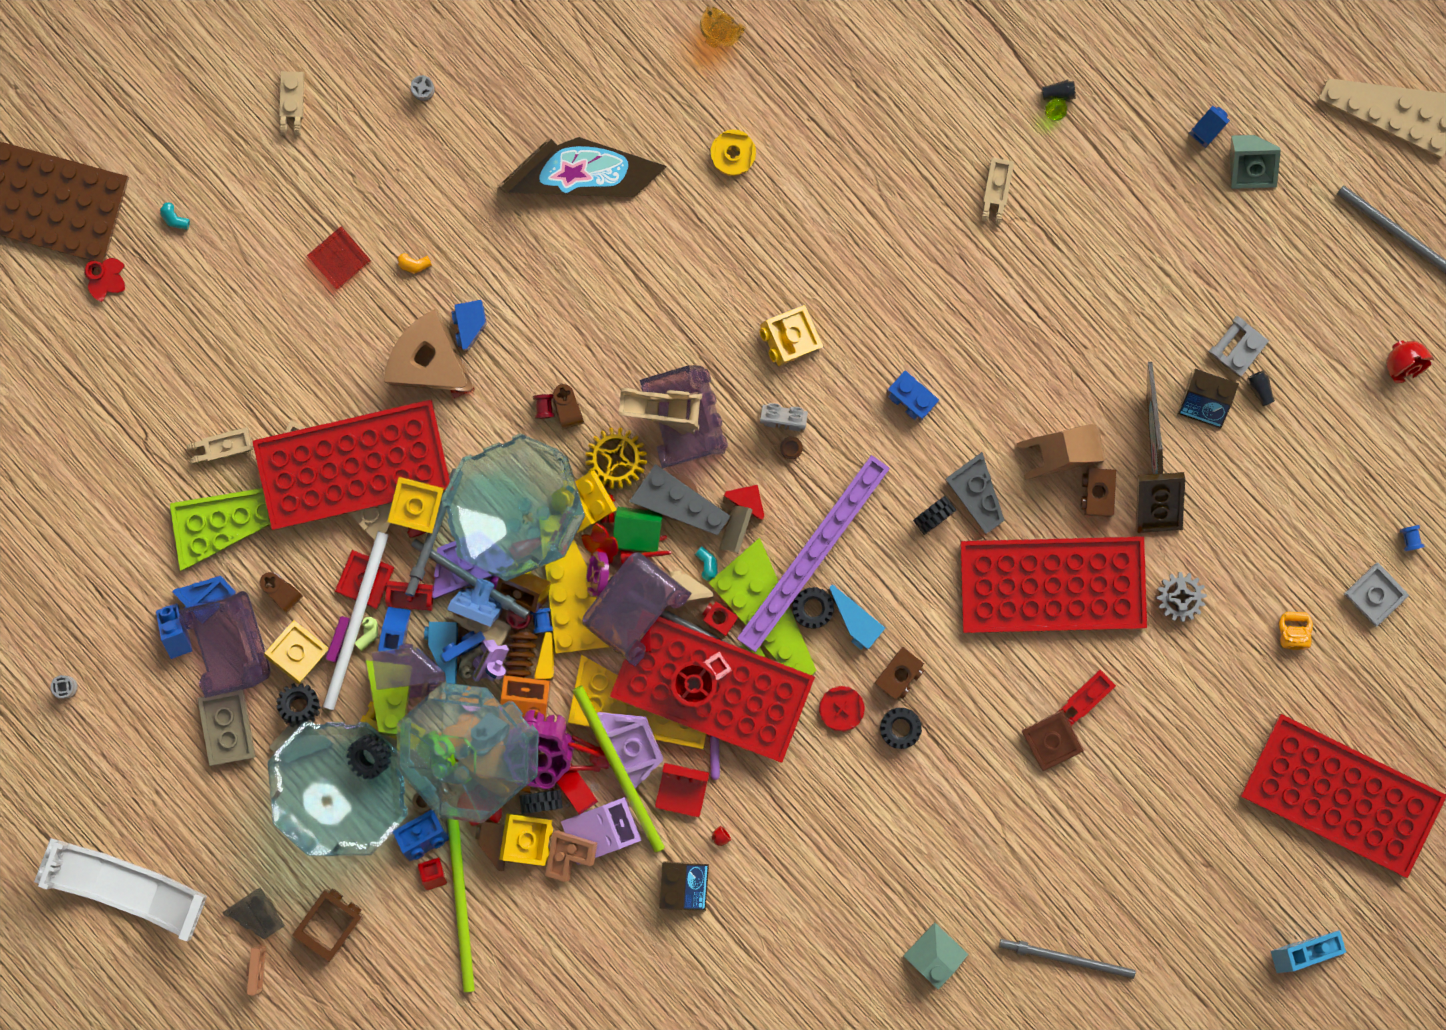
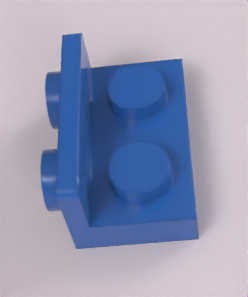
M906 370L887 389V392L890 394L888 398L897 406L901 403L907 409L905 413L913 420L918 418L922 421L939 401L935 395Z
M433 809L392 831L402 853L409 861L420 859L426 852L440 848L449 840Z

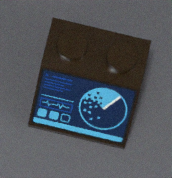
M1195 368L1191 372L1177 414L1221 429L1232 406L1239 383Z
M663 861L659 909L706 911L709 864Z

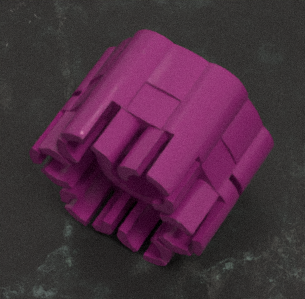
M530 710L525 713L522 725H517L513 730L509 731L504 759L512 773L513 780L517 784L550 789L569 770L574 748L569 747L568 743H575V741H571L572 737L565 733L566 720L563 716L558 715L556 722H554L555 716L549 715L546 721H544L545 717L542 713L538 712L535 719V710ZM533 750H539L545 754H537Z

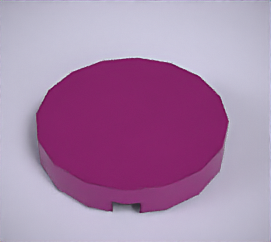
M594 552V556H591L587 567L586 579L591 587L587 588V591L591 597L601 598L604 596L608 584L609 563L606 553Z

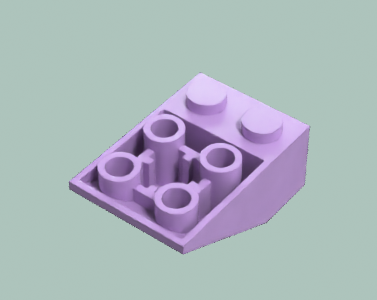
M626 797L561 821L565 833L597 842L595 858L642 840Z

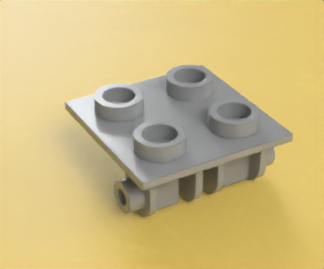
M768 403L762 407L760 423L774 428L776 423H778L779 429L781 424H785L786 430L787 425H790L789 430L800 432V430H805L808 411H804L800 407H790L789 409L783 408L776 403Z

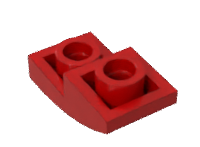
M567 771L556 781L579 815L598 802L577 771Z

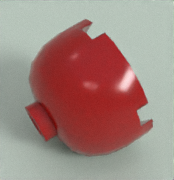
M1402 340L1392 346L1393 350L1389 353L1386 364L1390 377L1394 383L1398 384L1406 382L1404 378L1409 375L1415 378L1425 372L1432 365L1430 360H1434V358L1423 344L1417 341L1404 342Z
M700 661L682 663L675 669L671 677L673 695L680 703L686 706L698 707L704 705L713 698L716 692L717 680L715 673L708 665Z

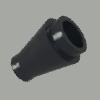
M1067 79L1042 87L1044 100L1070 102L1071 99H1076L1074 81Z
M1264 370L1248 377V386L1259 399L1262 406L1275 401L1269 375H1266Z

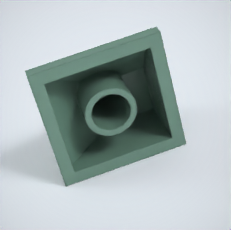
M1255 135L1231 136V188L1277 187L1280 147Z
M934 922L903 956L939 989L953 975L968 956V953Z

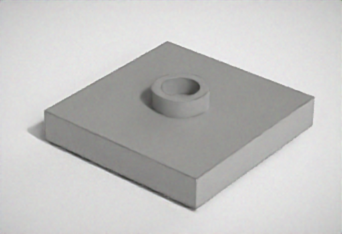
M1378 562L1344 593L1349 601L1375 627L1409 596Z

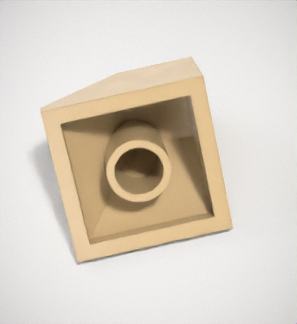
M681 570L668 572V577H663L668 605L713 598L711 590L689 575L682 574Z

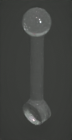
M592 783L589 789L596 792L599 790V785ZM570 802L562 804L563 808L558 809V812L565 813L572 804Z

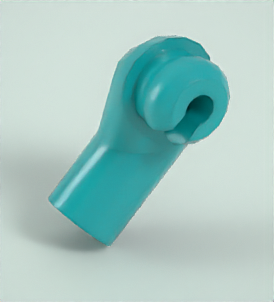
M166 202L162 205L160 215L168 226L185 230L189 229L190 219L178 217L174 212V205L172 203Z
M701 546L694 555L704 562V571L701 573L702 578L710 581L718 573L717 559Z

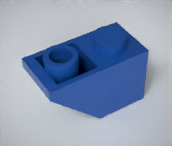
M1212 106L1188 134L1206 148L1230 121L1227 118L1228 114L1222 108Z
M482 300L455 304V311H451L454 325L458 324L459 333H456L458 347L462 346L464 352L471 349L487 325Z
M178 603L157 610L156 615L161 641L169 657L173 659L192 652L190 636Z
M388 607L381 630L379 652L404 655L411 610Z

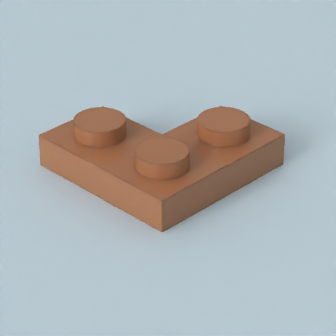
M558 830L554 831L545 876L567 882L570 880L573 861L587 866L594 865L597 842Z

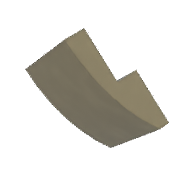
M736 505L732 507L731 517L727 522L719 547L720 550L739 553L753 509Z

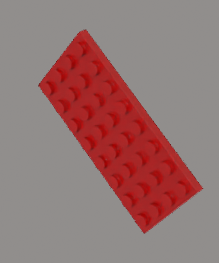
M432 399L252 440L272 530L390 504L393 502L399 477L444 488L443 491L452 489Z
M1144 536L960 541L963 633L1147 628Z
M643 611L636 629H651L652 651L629 653L627 650L610 697L782 763L815 676ZM720 651L732 671L717 680L716 692L713 698L706 704L698 707H690L680 703L673 695L671 689V677L675 669L688 661L704 662Z
M1279 714L1240 797L1408 878L1444 804L1446 794L1283 714Z

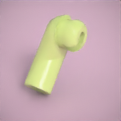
M372 617L363 619L364 635L355 641L356 646L361 651L378 637V623Z

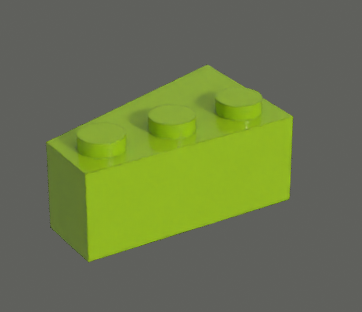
M366 660L378 731L380 735L403 738L413 668L412 666Z

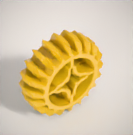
M609 428V436H606V433L602 430L600 433L603 439L600 440L597 436H594L593 439L597 442V445L588 444V447L593 449V453L586 452L585 455L592 457V460H588L585 463L587 466H594L588 472L595 470L598 473L599 479L603 478V486L606 485L607 481L610 482V489H614L616 482H618L619 489H623V481H626L627 485L631 486L632 483L629 480L631 477L636 481L639 480V477L635 474L636 471L644 473L639 464H647L646 460L640 459V457L647 455L646 451L639 452V449L643 448L644 444L639 443L636 445L635 442L638 441L639 437L636 435L630 439V430L626 432L625 436L622 435V428L618 429V434H614L613 428ZM621 440L614 450L602 448L609 441ZM627 444L635 452V463L630 462L624 457ZM620 451V458L627 464L617 462L612 467L613 460L609 455L619 453ZM598 454L608 459L609 463L605 473L598 466ZM622 466L631 469L623 476L612 477V474L618 467Z

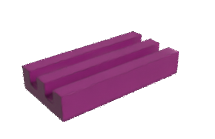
M340 617L326 656L327 660L337 662L350 618Z

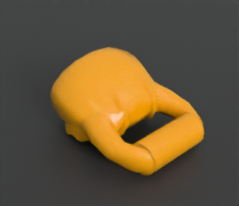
M1306 612L1283 613L1279 620L1281 646L1289 650L1309 649L1312 645L1311 633L1313 630V622L1310 615ZM1285 621H1305L1307 625L1306 627H1287Z

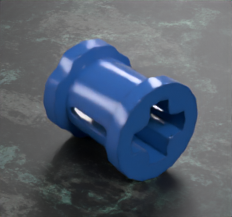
M1420 525L1400 529L1406 546L1404 552L1425 547L1420 539Z
M550 608L538 609L536 613L530 611V614L533 615L535 627L533 633L553 631L549 619Z

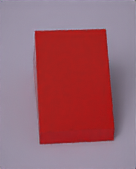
M758 484L725 492L723 496L737 506L753 509L751 515L763 521L765 516Z

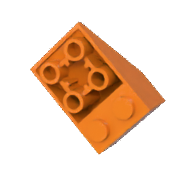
M504 676L499 718L510 724V730H513L517 725H522L525 713L530 710H535V719L537 713L540 712L544 715V721H546L551 681ZM509 732L502 740L505 744L507 743Z

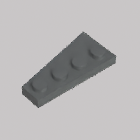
M656 464L629 501L717 536L731 517Z

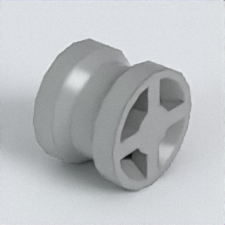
M420 75L411 82V91L416 99L427 101L433 97L435 88L429 77Z

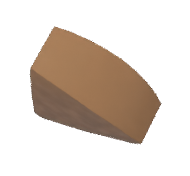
M434 309L421 316L404 331L389 356L385 369V383L392 386L465 392L473 389L471 378L441 313Z
M1095 424L1074 427L1017 443V448L1040 446L1044 466L1028 471L1024 475L1025 480L1106 460L1099 427Z

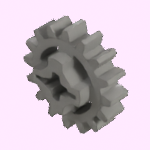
M1178 572L1177 578L1170 574L1169 582L1165 579L1161 581L1164 588H1157L1161 592V596L1156 597V600L1162 601L1158 608L1166 609L1163 614L1164 616L1172 614V621H1175L1178 616L1181 622H1185V616L1192 620L1194 619L1193 613L1201 614L1198 607L1206 605L1201 601V598L1207 597V594H1201V590L1205 586L1197 585L1199 578L1191 580V573L1183 577L1182 572ZM1176 582L1175 590L1172 593H1167L1169 587ZM1186 583L1190 584L1195 592H1191L1186 588ZM1180 591H1182L1183 595L1191 596L1184 599L1182 603L1180 599L1171 598L1180 594ZM1196 600L1194 606L1187 611V605L1191 601ZM1167 602H1172L1176 606L1177 611L1173 610Z

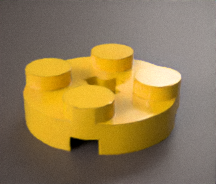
M727 130L716 137L712 143L711 160L715 168L725 175L738 176L746 173L755 162V144L743 131ZM732 147H736V151L740 152V155L736 156L735 159H732L727 154V151H730Z

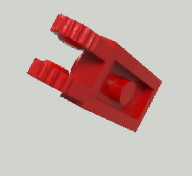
M1099 669L1057 712L1063 710L1066 713L1072 706L1077 712L1068 719L1072 726L1080 717H1084L1116 685Z

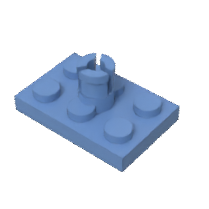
M477 579L474 589H461L450 601L447 610L491 627L501 615L503 608L500 607V603L489 597L494 588L493 583L484 579Z

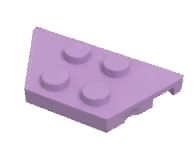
M598 712L597 715L631 782L636 788L663 761V756L648 720L643 716Z

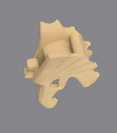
M621 388L618 415L644 418L665 424L683 435L688 432L694 435L695 430L699 431L698 417L702 394L668 390L667 394ZM687 400H691L689 420L686 419ZM659 402H669L668 417L658 416Z

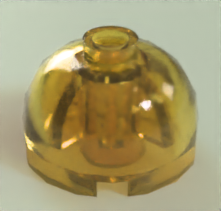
M707 6L700 19V31L706 37L705 43L713 48H717L718 45L722 47L733 46L742 37L746 27L741 22L737 26L733 21L734 17L716 7L711 9L710 6Z

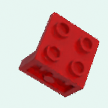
M664 763L655 807L700 817L709 772Z

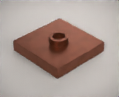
M1063 710L1022 729V733L1042 771L1084 752Z

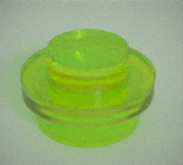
M1053 99L1046 104L1044 111L1049 119L1059 121L1066 116L1067 105L1062 99Z

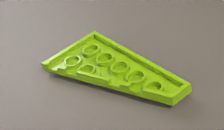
M263 488L170 503L181 572L271 525Z
M758 538L708 583L742 622L747 625L779 581L763 543ZM788 607L762 644L779 663L812 675L817 670L792 611Z

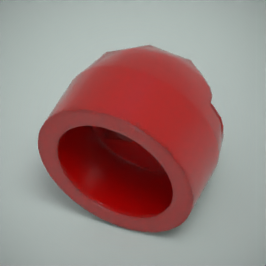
M723 826L716 828L711 836L714 844L717 846H724L732 840Z

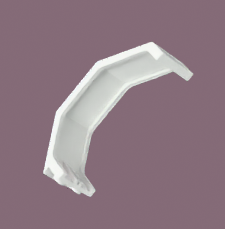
M50 838L34 881L39 884L38 887L44 889L54 888L84 896L142 917L179 935L178 938L184 941L191 940L207 898L206 895L165 875L102 852Z

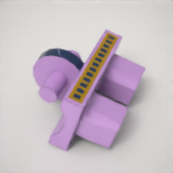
M494 640L483 641L480 648L484 654L474 659L472 664L476 670L472 677L475 681H479L482 678H488L490 681L503 678L506 670L502 664L509 649L506 645L498 646Z

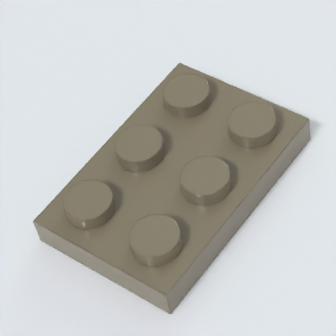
M244 690L197 698L209 766L255 758Z

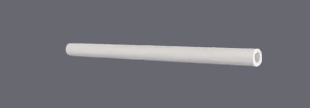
M377 532L323 707L331 710L335 708L388 539V534Z

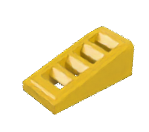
M546 632L544 635L534 679L554 678L553 634L551 632Z

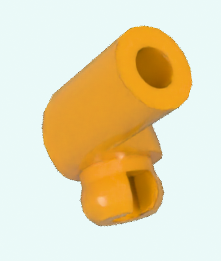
M403 253L397 259L398 266L412 274L432 266L428 255L415 260L408 257V254Z

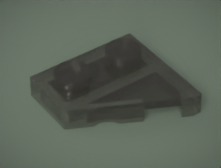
M261 887L222 912L226 917H231L238 921L241 926L251 929L264 940L285 926Z

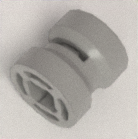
M57 676L51 683V691L58 698H71L78 689L76 680L70 676Z

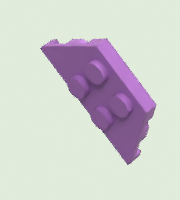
M480 531L437 548L439 554L478 579H487L517 567L514 561ZM438 563L436 564L434 599L470 585Z

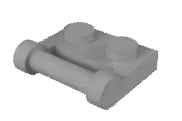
M1236 316L1232 321V326L1215 347L1212 346L1208 352L1237 376L1241 377L1269 340L1248 325L1242 318ZM1241 329L1245 332L1244 336L1230 354L1225 356L1222 352Z

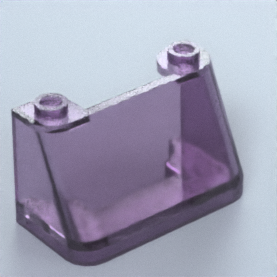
M637 552L628 557L584 614L582 623L590 632L636 667L646 651L644 644L640 641L668 605L672 608H679L686 603L692 593L659 565Z
M245 591L228 594L178 610L180 623L188 630L194 629L207 672L202 674L199 686L205 698L252 688L270 677V664L268 659L264 657L266 652L250 598Z

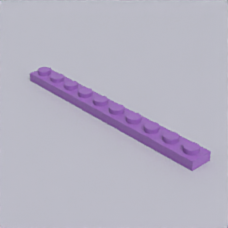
M873 455L869 457L737 637L739 642L754 653L757 651L890 469Z

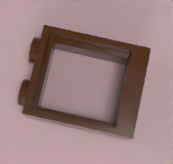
M333 888L330 891L325 889L292 934L293 937L328 962L334 959L364 917L360 913L362 909L353 902L347 904L342 900L343 895ZM326 899L354 918L332 949L304 930Z

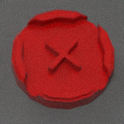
M837 686L828 690L823 695L819 706L821 719L826 726L835 731L843 732L855 728L861 722L865 710L863 698L856 690L847 686Z

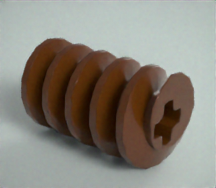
M511 629L516 634L509 635V638L515 642L507 644V647L513 650V652L506 655L511 661L504 662V666L509 668L505 674L524 678V676L531 675L532 673L526 669V667L533 666V663L527 659L535 657V654L529 651V649L537 647L531 640L538 639V635L532 632Z

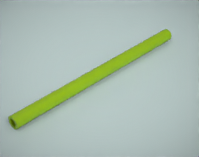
M583 685L573 689L572 691L654 852L663 850L665 846Z
M458 807L446 808L463 992L475 991Z

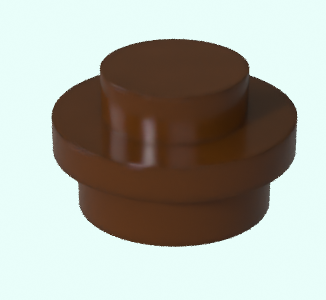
M791 436L781 442L780 452L785 458L796 459L801 455L803 445L798 438Z

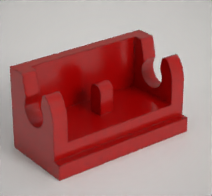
M387 581L385 597L387 607L432 611L433 585L418 584L414 597L405 594L409 583Z

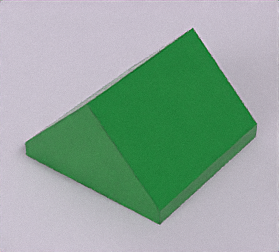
M618 506L613 537L618 542V550L639 553L658 551L663 515L651 510Z

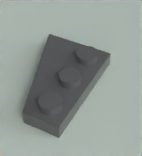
M983 452L945 479L985 535L1005 521Z

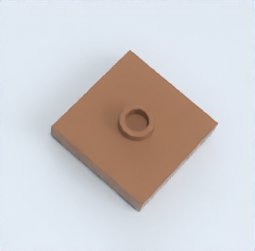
M257 945L251 948L250 963L248 962L246 976H248L247 995L255 996L263 989L265 946Z

